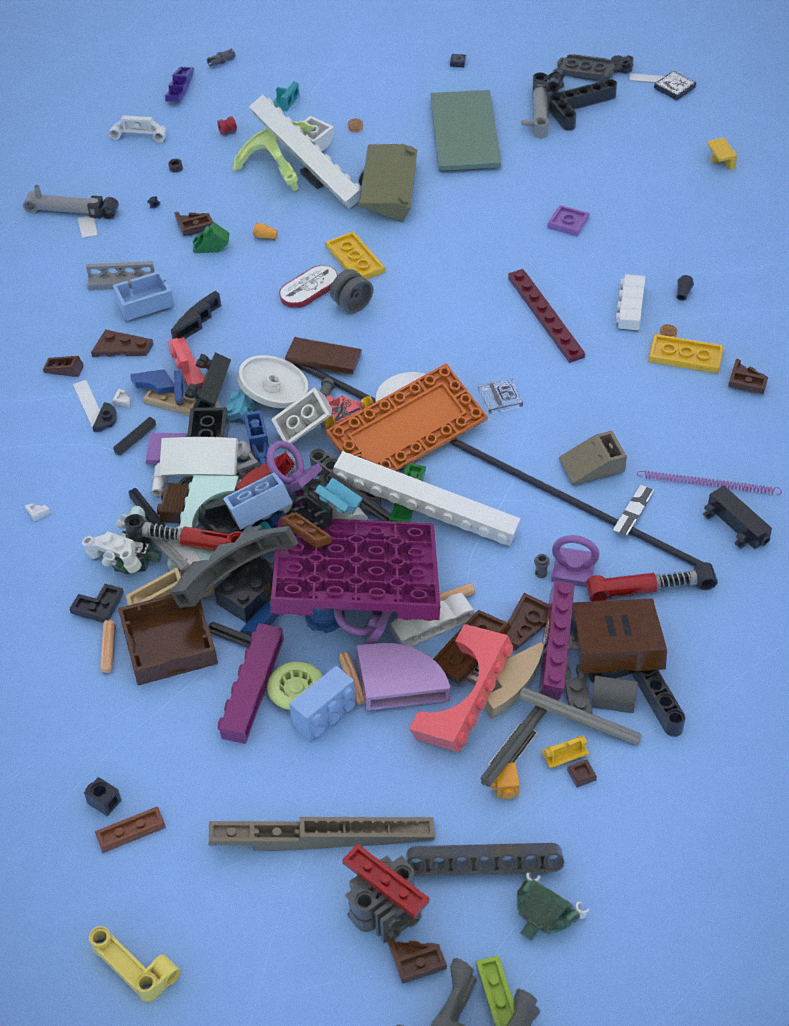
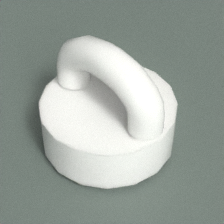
M239 441L237 458L241 460L249 459L247 454L252 453L250 444L245 441Z

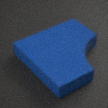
M165 369L130 374V379L135 388L151 389L157 394L174 392V383Z

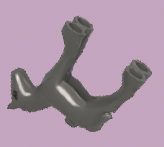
M453 958L450 965L453 983L452 991L447 1002L433 1019L430 1026H464L458 1022L459 1017L469 1000L477 979L472 975L474 972L473 968L459 958ZM523 989L516 990L513 998L514 1013L506 1026L532 1025L533 1020L541 1012L536 1006L537 999L532 994Z

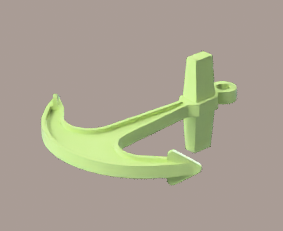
M293 121V125L295 127L298 125L305 134L314 129L313 125L304 121ZM267 128L250 138L240 149L238 155L235 156L233 171L242 169L243 164L254 151L258 149L268 150L278 163V169L286 184L290 185L293 191L299 189L297 185L298 177L290 163L286 162L278 145L279 140Z

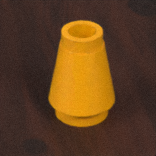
M261 222L255 223L253 236L276 240L278 230Z

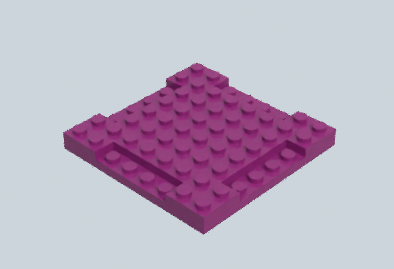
M281 516L278 519V528L285 527L281 524ZM332 519L331 526L321 528L332 536V543L315 548L293 533L298 541L296 546L275 551L271 613L306 616L313 615V608L322 610L341 609L344 611L351 609L383 612L397 611V619L404 620L420 619L432 621L440 619L441 605L434 523Z

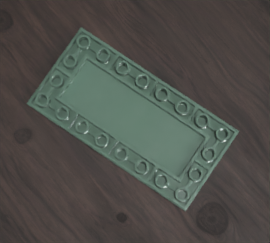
M490 90L431 93L439 171L500 168L501 158Z

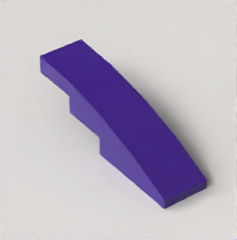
M180 66L173 73L172 82L169 84V91L165 95V101H181L192 79L194 67Z

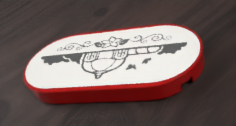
M319 265L312 267L281 287L279 291L280 300L288 307H304L330 291L331 284L338 276V273L330 266Z

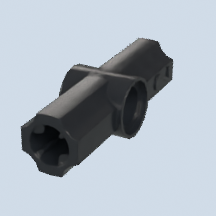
M556 68L553 70V73L547 75L549 80L547 84L548 92L558 93L559 89L565 86L563 83L565 76L563 70Z

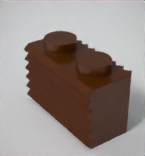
M168 482L166 490H162V503L157 506V515H160V519L163 522L181 523L180 515L185 509V497H188L189 484Z

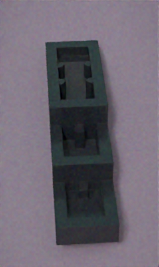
M216 290L202 298L177 321L171 329L172 339L182 337L186 339L201 330L203 322L212 318L211 312L221 307L220 294Z

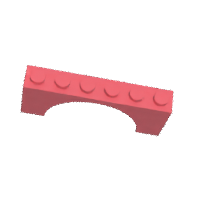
M466 624L463 625L455 641L461 652L470 655L478 662L479 675L474 689L461 703L450 709L440 712L418 711L409 728L416 740L458 753L466 745L468 736L472 728L475 727L481 710L486 706V700L490 692L494 690L495 682L499 674L503 672L507 658L513 651V645L508 635Z

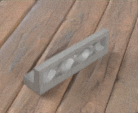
M153 261L86 264L88 290L113 289L112 285L127 281L129 288H132L131 279L155 272ZM143 267H150L149 272H144L141 269ZM126 268H131V269H133L134 271H133V272H127V271H125V269H126ZM97 269L101 272L99 274H92L91 270ZM115 269L117 270V272L111 273L108 270Z

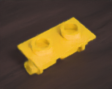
M580 735L572 740L552 747L548 746L546 749L541 750L550 769L590 754L585 746L587 745L585 736L581 737Z

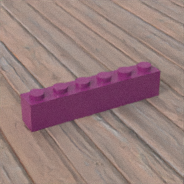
M555 580L549 593L547 618L551 611L552 615L548 641L543 648L539 693L559 701L565 688L575 584Z
M259 623L256 631L252 632L250 648H246L245 661L243 665L239 666L237 682H234L231 688L230 700L227 699L224 707L223 718L220 717L217 728L222 739L246 744L267 688L268 679L272 674L284 641L282 628Z

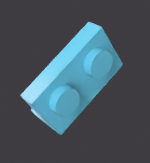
M242 389L235 390L230 394L226 406L229 422L239 418L244 421L243 413L254 412L257 402L247 396Z
M334 478L330 480L326 487L318 485L315 490L320 495L319 499L327 504L329 502L334 504V509L341 514L346 512L353 515L363 500L361 496Z

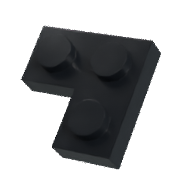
M104 584L97 598L78 594L70 607V613L100 622L109 621L124 594L123 588Z

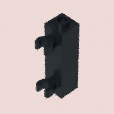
M216 352L212 359H209L205 354L200 355L196 366L207 369L201 387L198 389L196 385L190 383L185 392L186 397L196 399L193 408H214L231 359Z
M722 486L710 493L708 504L704 507L707 511L703 515L707 519H711L716 514L737 533L736 538L738 540L734 543L735 545L742 548L748 543L756 549L770 541L772 527L726 486Z

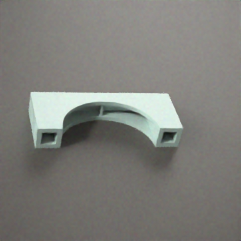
M194 475L192 482L189 483L188 497H185V509L181 512V523L177 527L178 530L184 526L198 528L201 505L224 500V497L238 491L236 488L240 483L238 476ZM192 548L200 560H208L214 553V551ZM168 558V569H175L177 566Z

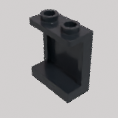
M224 500L201 505L198 521L206 530L227 534L236 531L243 532L245 530L244 528L240 530ZM255 522L251 527L258 526V524Z

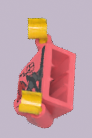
M344 395L336 399L332 396H327L326 399L332 407V415L320 423L322 428H330L372 405L373 400L371 396L363 398L361 402L349 399Z

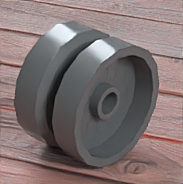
M353 269L341 272L334 279L330 288L332 300L349 313H357L364 309L373 295L372 283Z

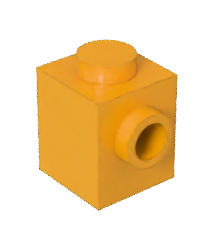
M508 763L491 785L492 791L496 790L497 799L519 797L520 784L516 763Z

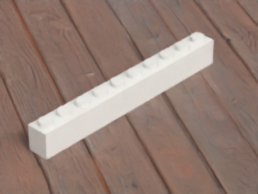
M262 95L249 106L252 114L348 209L352 208L360 199L361 187L357 183L353 184L350 176L347 173L343 174L338 164L334 165L332 159L327 154L324 155L322 149L317 144L314 145L308 135L304 136L301 128L298 125L295 127L289 116L285 117L284 112L279 107L276 108L270 98L267 99Z
M342 451L333 467L334 474L358 490H363L374 496L397 503L410 510L418 511L510 547L517 533L521 518Z

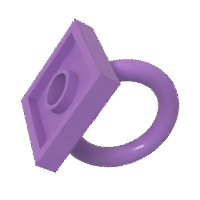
M277 441L268 449V468L271 473L275 472L281 479L288 494L304 487L322 470L319 463L304 470V462L300 452L289 442ZM280 448L288 450L296 461L297 469L287 476L277 469L274 461L275 452Z
M567 535L557 539L552 546L555 563L551 582L556 580L587 587L586 581L593 576L595 563L599 559L598 547L591 540L577 535ZM568 543H577L587 547L591 552L561 546Z
M334 609V617L343 630L356 636L367 635L363 645L375 644L383 634L391 612L371 610L365 627L358 628L350 625L344 619L341 609Z

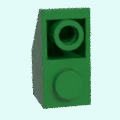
M214 222L207 226L200 236L194 238L193 252H219L229 243V232Z

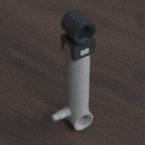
M537 72L533 75V120L521 121V125L533 126V135L537 138L547 137L549 130L548 77L543 72Z
M39 185L34 186V191L28 192L23 202V208L29 213H36L40 210L89 214L90 218L101 219V217L105 219L114 218L119 207L118 201L113 197H106L103 201L102 196L91 195V198L42 195Z

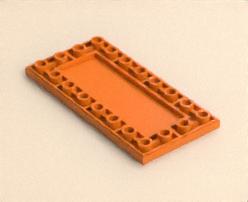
M445 363L330 427L325 433L340 454L344 451L399 472L407 467L408 463L412 464L487 421L488 416L449 365Z

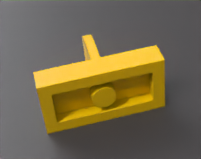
M719 138L707 141V145L712 151L711 161L713 163L724 161L729 170L735 169L737 155L726 139Z

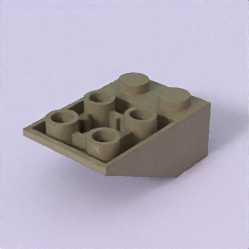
M608 431L590 437L561 455L559 460L572 485L625 472L627 456L613 431Z

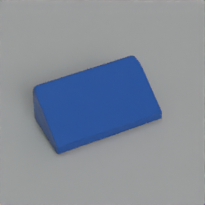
M264 603L240 631L251 636L252 632L256 631L259 623L271 625L279 615L271 613V604Z

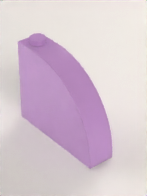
M395 643L357 646V664L366 711L448 702L450 700L448 678L438 663L427 654L410 646Z

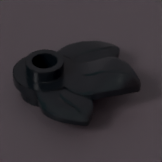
M616 55L611 58L612 63L615 65V72L621 70L622 73H629L633 70L634 58L627 55L623 57Z

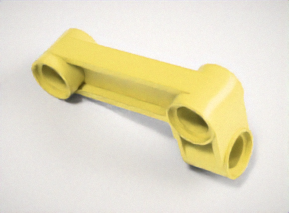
M96 927L89 934V941L94 953L130 986L144 1002L155 1000L166 988L175 983L181 974V970L165 954L159 955L145 968L105 927ZM101 939H106L103 943H97ZM152 984L149 989H142L145 985Z

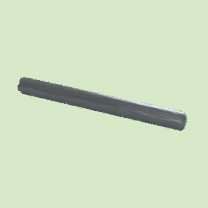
M535 705L481 776L482 785L490 787L547 712L546 709Z

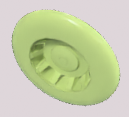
M294 661L285 663L275 669L270 675L267 682V692L273 703L281 708L290 710L289 703L323 677L318 668L306 662Z

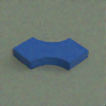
M180 370L174 371V392L177 405L184 404L183 377Z

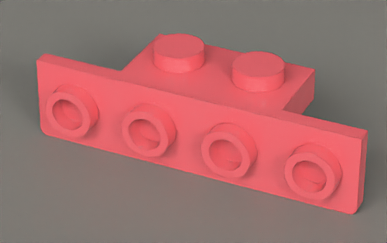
M175 338L168 341L171 357L175 358V365L177 369H180L187 386L189 387L190 383L200 386L204 377L199 367L196 366V361L185 338Z

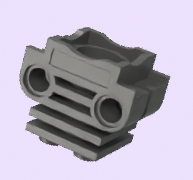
M388 856L380 860L414 886V870L403 856H400L393 862ZM358 875L349 881L351 891L345 894L350 908L347 915L360 931L370 932L376 928V934L378 936L381 935V940L383 943H386L387 939H396L401 934V931L409 926L413 927L419 922L421 912L413 919Z

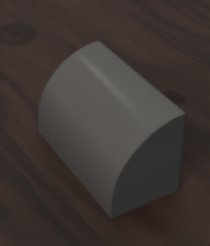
M595 676L592 708L634 713L638 682Z

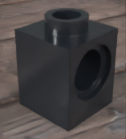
M100 777L91 782L84 792L87 804L106 816L122 801L119 790Z

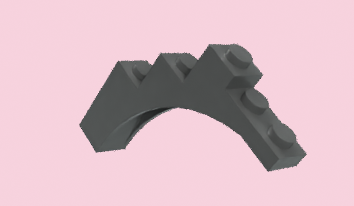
M262 526L245 528L235 543L220 544L208 560L193 561L170 593L179 608L195 606L211 587L236 568L271 551L295 547L298 541L289 526L264 530Z

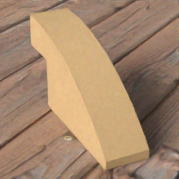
M176 567L126 595L128 605L157 600L170 595V591L184 573ZM216 585L211 587L201 599L214 594Z
M542 642L506 660L504 670L499 674L495 682V691L489 694L486 706L484 707L491 719L513 706L520 699L519 695L522 688H529L541 661L544 647Z

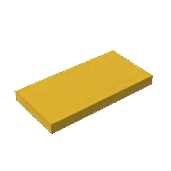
M354 231L325 242V247L345 270H356L366 279L386 272L385 266Z
M654 334L648 362L718 374L724 345Z

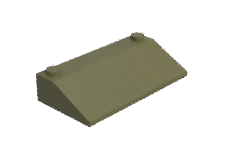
M369 144L358 206L404 222L411 209L418 149L405 144Z

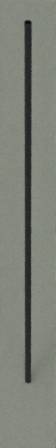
M292 363L296 367L322 380L331 378L336 387L360 399L370 396L313 367ZM371 396L373 403H375L376 398ZM458 439L449 442V444L613 526L618 522V519ZM634 527L629 532V534L693 566L703 563V561Z

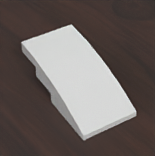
M223 437L162 438L159 475L182 477L194 475L236 476L238 439Z

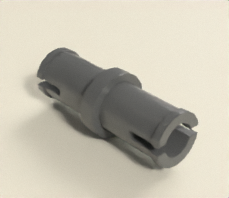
M230 48L224 52H217L216 55L207 58V63L210 67L218 63H225L226 60L235 57V51Z

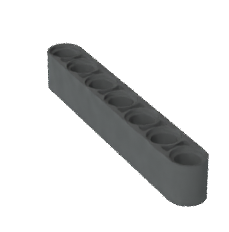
M556 843L413 846L406 852V861L413 868L414 875L556 872L564 866L562 849ZM552 855L558 856L555 859H549V857ZM506 856L512 857L510 860H503ZM528 856H534V857H535V858H533V859H531V860L525 859V858L528 857ZM461 857L466 858V860L462 862L458 861L457 859ZM482 857H488V858H489V859L486 860V861L480 860V858H482ZM417 858V859H420L421 861L415 863V862H412L411 860ZM436 858L444 859L442 862L434 861Z

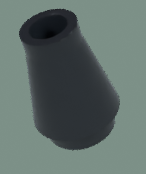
M682 275L677 280L676 297L680 301L686 300L694 286L691 276Z

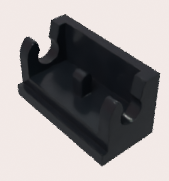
M309 492L308 495L295 499L296 503H303L300 507L294 508L293 513L297 512L320 529L332 525L333 508L315 494Z

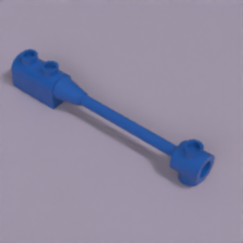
M262 410L243 414L250 448L261 466L267 463L269 443ZM253 419L259 420V422H253L252 424H249V422ZM283 510L272 513L266 519L271 528H278L279 516H285Z

